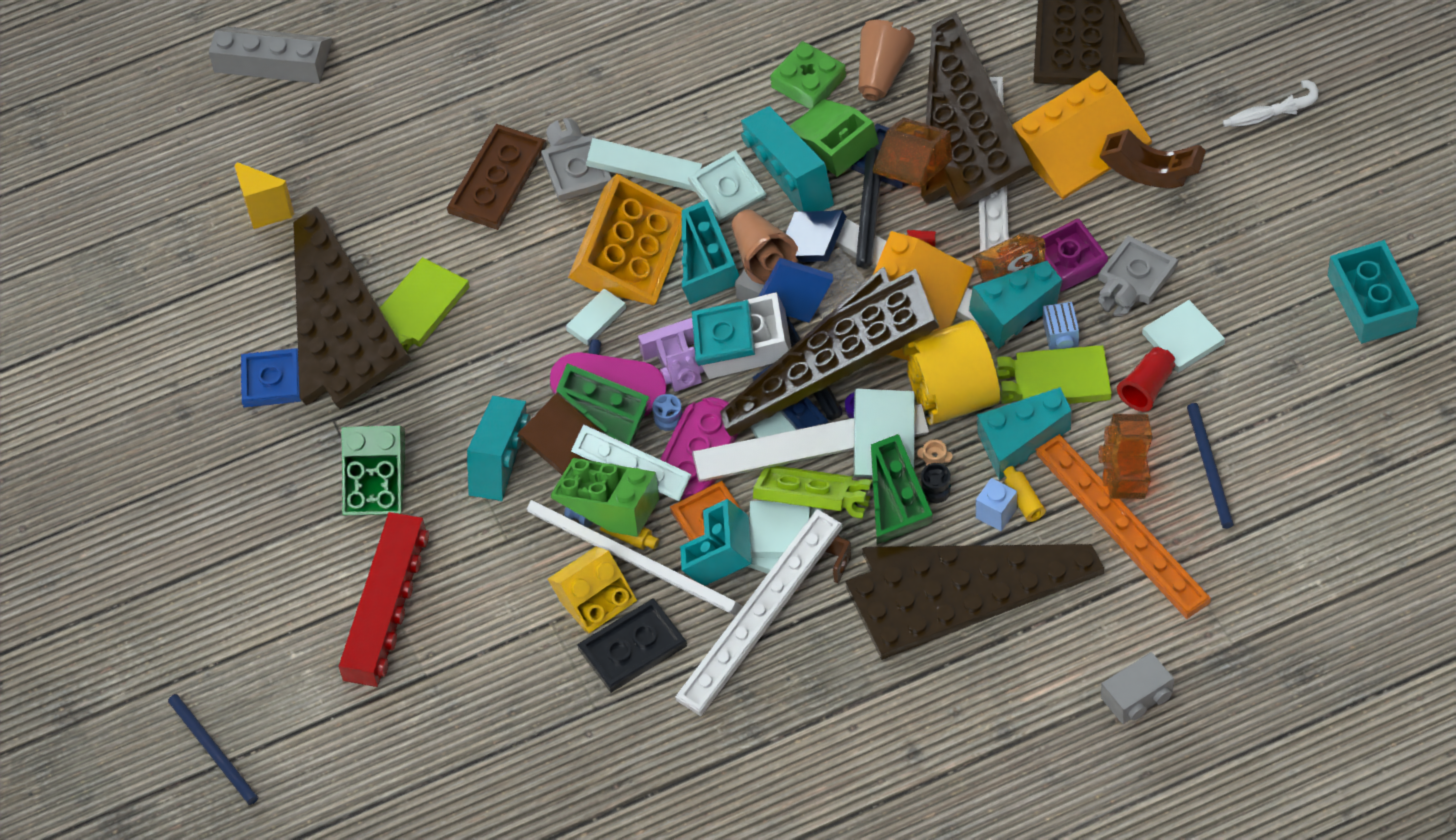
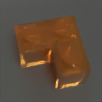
M1113 414L1110 425L1105 427L1104 445L1099 446L1098 458L1099 462L1104 464L1103 485L1108 486L1110 499L1146 498L1151 482L1147 454L1153 438L1148 414Z

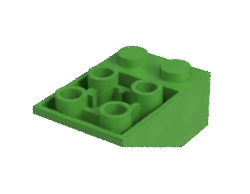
M826 99L821 100L790 125L794 132L825 163L826 169L837 177L862 158L870 148L879 144L872 120L854 107Z
M573 458L551 493V499L609 532L638 537L659 501L656 472Z

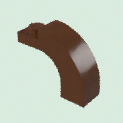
M1129 129L1107 135L1099 157L1117 173L1135 182L1152 187L1177 188L1184 186L1187 176L1199 173L1206 150L1200 144L1177 151L1157 150L1144 144Z

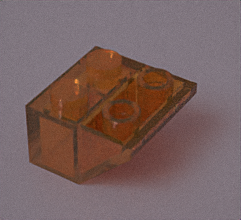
M903 117L887 130L873 166V173L908 183L911 186H923L952 161L950 131Z

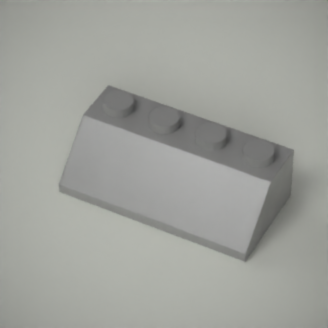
M226 26L215 30L209 49V56L215 73L320 84L332 44V37Z

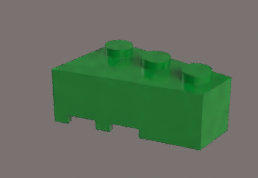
M568 363L556 389V392L605 435L629 446H632L650 403V397Z
M896 434L871 444L876 543L878 545L932 524L933 514L900 435Z

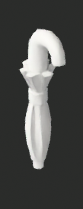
M1302 80V88H1308L1310 91L1308 95L1293 99V95H1290L1280 104L1246 109L1229 117L1227 120H1223L1224 127L1258 124L1273 115L1276 116L1282 113L1297 115L1298 109L1308 107L1318 99L1319 89L1314 82Z

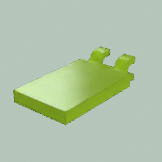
M423 257L418 261L380 307L407 352L413 344L418 347L424 344L470 288L469 281Z
M1103 345L1016 353V360L1005 356L997 357L998 366L996 371L998 380L1015 377L1016 383L1013 381H1001V404L1020 401L1061 387L1068 404L1111 400V388Z
M774 466L765 468L761 472L753 488V499L841 511L842 508H845L851 516L863 519L865 508L857 507L854 502L862 506H869L871 496H866L867 492L860 490H870L872 480L863 479L855 481L853 476Z

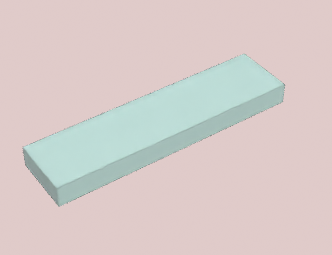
M592 138L586 166L695 191L688 182V176L699 171L702 163Z
M584 424L571 452L590 461L655 471L658 492L677 501H680L692 476L688 472Z

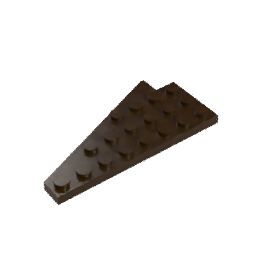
M955 12L932 25L921 196L927 204L949 192L956 208L960 211L1034 171V168L959 15Z

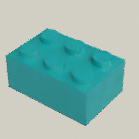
M1385 240L1330 256L1327 276L1361 344L1416 328L1419 307Z

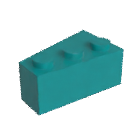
M708 199L683 209L682 289L689 304H693L734 287L740 275Z
M1044 261L973 286L969 312L995 346L1000 349L1013 334L1018 335L1027 323L1043 315V306L1057 304L1062 279L1049 262Z
M1061 387L977 415V434L999 481L1005 477L1003 472L1007 467H1015L1018 464L1022 465L1031 454L1036 452L1037 448L1058 434L1062 436L1071 430L1072 410Z
M492 395L467 449L469 496L503 501L517 453L522 443V440L517 437L518 432L530 421V414L526 413V401Z

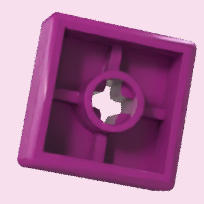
M1078 218L1031 241L1030 253L1036 262L1048 261L1061 277L1060 292L1098 274L1108 262V255Z

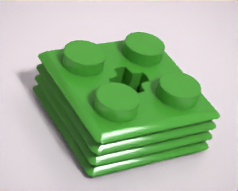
M801 41L770 75L771 88L811 109L821 100L827 99L845 79L846 65L810 44Z

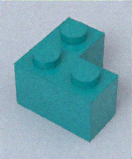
M729 499L703 510L705 535L680 546L682 571L704 586L752 564L749 515Z

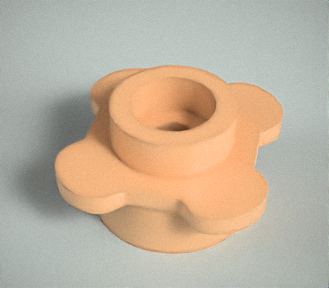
M938 439L926 442L917 451L918 458L923 459L926 466L931 463L943 464L952 461V453L947 451L945 444Z

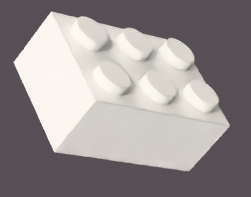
M777 292L748 299L751 306L755 355L702 365L709 379L772 364L791 349L786 312Z

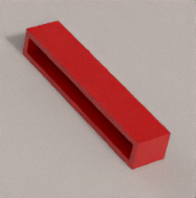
M388 512L338 666L343 681L378 687L381 677L386 676L389 650L393 651L397 640L395 631L397 625L403 623L405 616V607L403 606L406 598L410 599L412 595V578L414 573L419 572L422 547L426 548L429 540V530H426L424 520L421 517Z

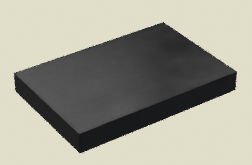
M652 598L578 643L577 646L580 653L610 693L687 647V641L655 599Z

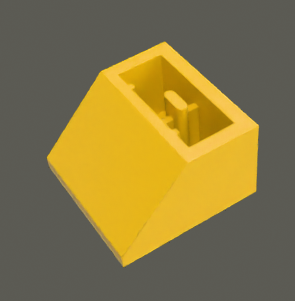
M597 546L548 578L561 604L588 634L637 601L609 550Z

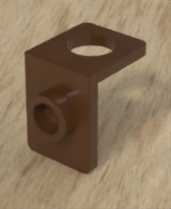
M837 535L825 551L838 556L833 567L835 583L840 582L851 559V542Z

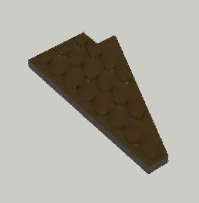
M1038 0L1033 83L1077 85L1100 70L1117 86L1118 64L1144 65L1145 54L1118 0Z
M315 206L293 222L300 399L307 406L328 391L335 405L341 409L409 362L411 358L324 215Z
M885 267L879 269L720 411L725 430L730 437L745 431L763 419L773 416L784 408L798 403L803 398L825 389L828 385L850 376L853 372L878 361L887 354L899 350L908 343L926 336L939 328L918 271L914 269L891 281Z
M1092 544L862 548V555L871 572L847 580L845 584L881 660L1103 575L1104 566Z

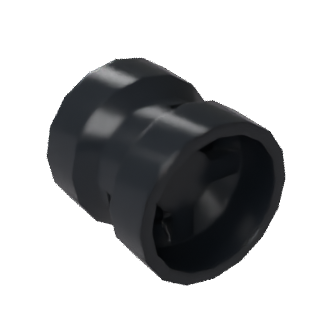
M941 463L928 464L921 472V488L926 500L930 503H942L948 499L951 493L950 470Z

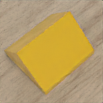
M238 162L235 164V171L253 229L293 217L295 213L285 180Z

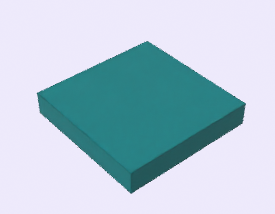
M748 300L692 311L695 359L698 366L755 355L751 306Z

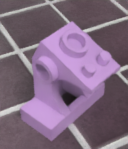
M692 318L638 336L640 352L644 361L658 356L663 367L660 369V372L664 377L665 384H670L674 392L702 383L700 374L704 373V369L696 363L694 347L688 348L689 345L694 344Z

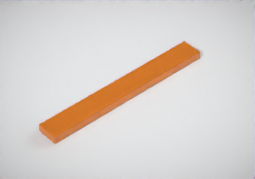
M1060 434L1036 449V455L1186 619L1210 604L1211 598Z

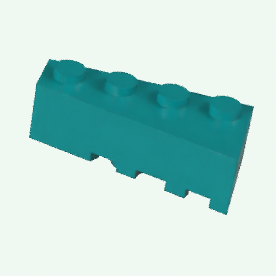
M770 106L741 120L743 128L741 137L744 144L753 150L799 212L824 211L834 206L825 163Z

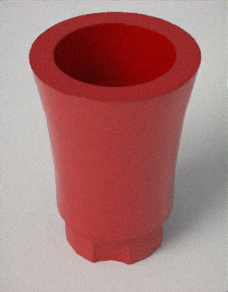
M1154 347L1146 354L1134 370L1117 385V393L1121 400L1134 410L1141 412L1151 410L1160 390L1176 366L1173 354L1160 347Z

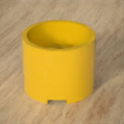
M968 320L931 332L903 347L904 356L909 355L910 361H907L908 370H906L912 391H914L917 404H922L923 411H927L930 416L927 418L929 425L938 424L999 404L1000 388L996 369L986 340L974 320Z

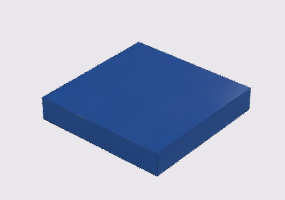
M779 258L758 297L777 292L785 308L786 316L810 323L833 282V274Z
M298 348L241 354L243 408L301 402L299 394Z

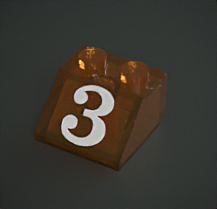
M1020 233L973 255L972 257L982 283L1044 262V239Z

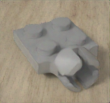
M563 118L566 130L563 132L558 120L549 125L546 134L550 147L541 151L543 162L559 202L603 189L611 180L609 171L586 166L592 138H595V135L583 136L577 122L571 118Z
M1128 235L1099 272L1098 280L1105 283L1099 295L1101 307L1109 313L1114 305L1117 304L1119 306L1113 315L1122 316L1128 313L1136 302L1140 301L1149 305L1177 268L1178 259Z

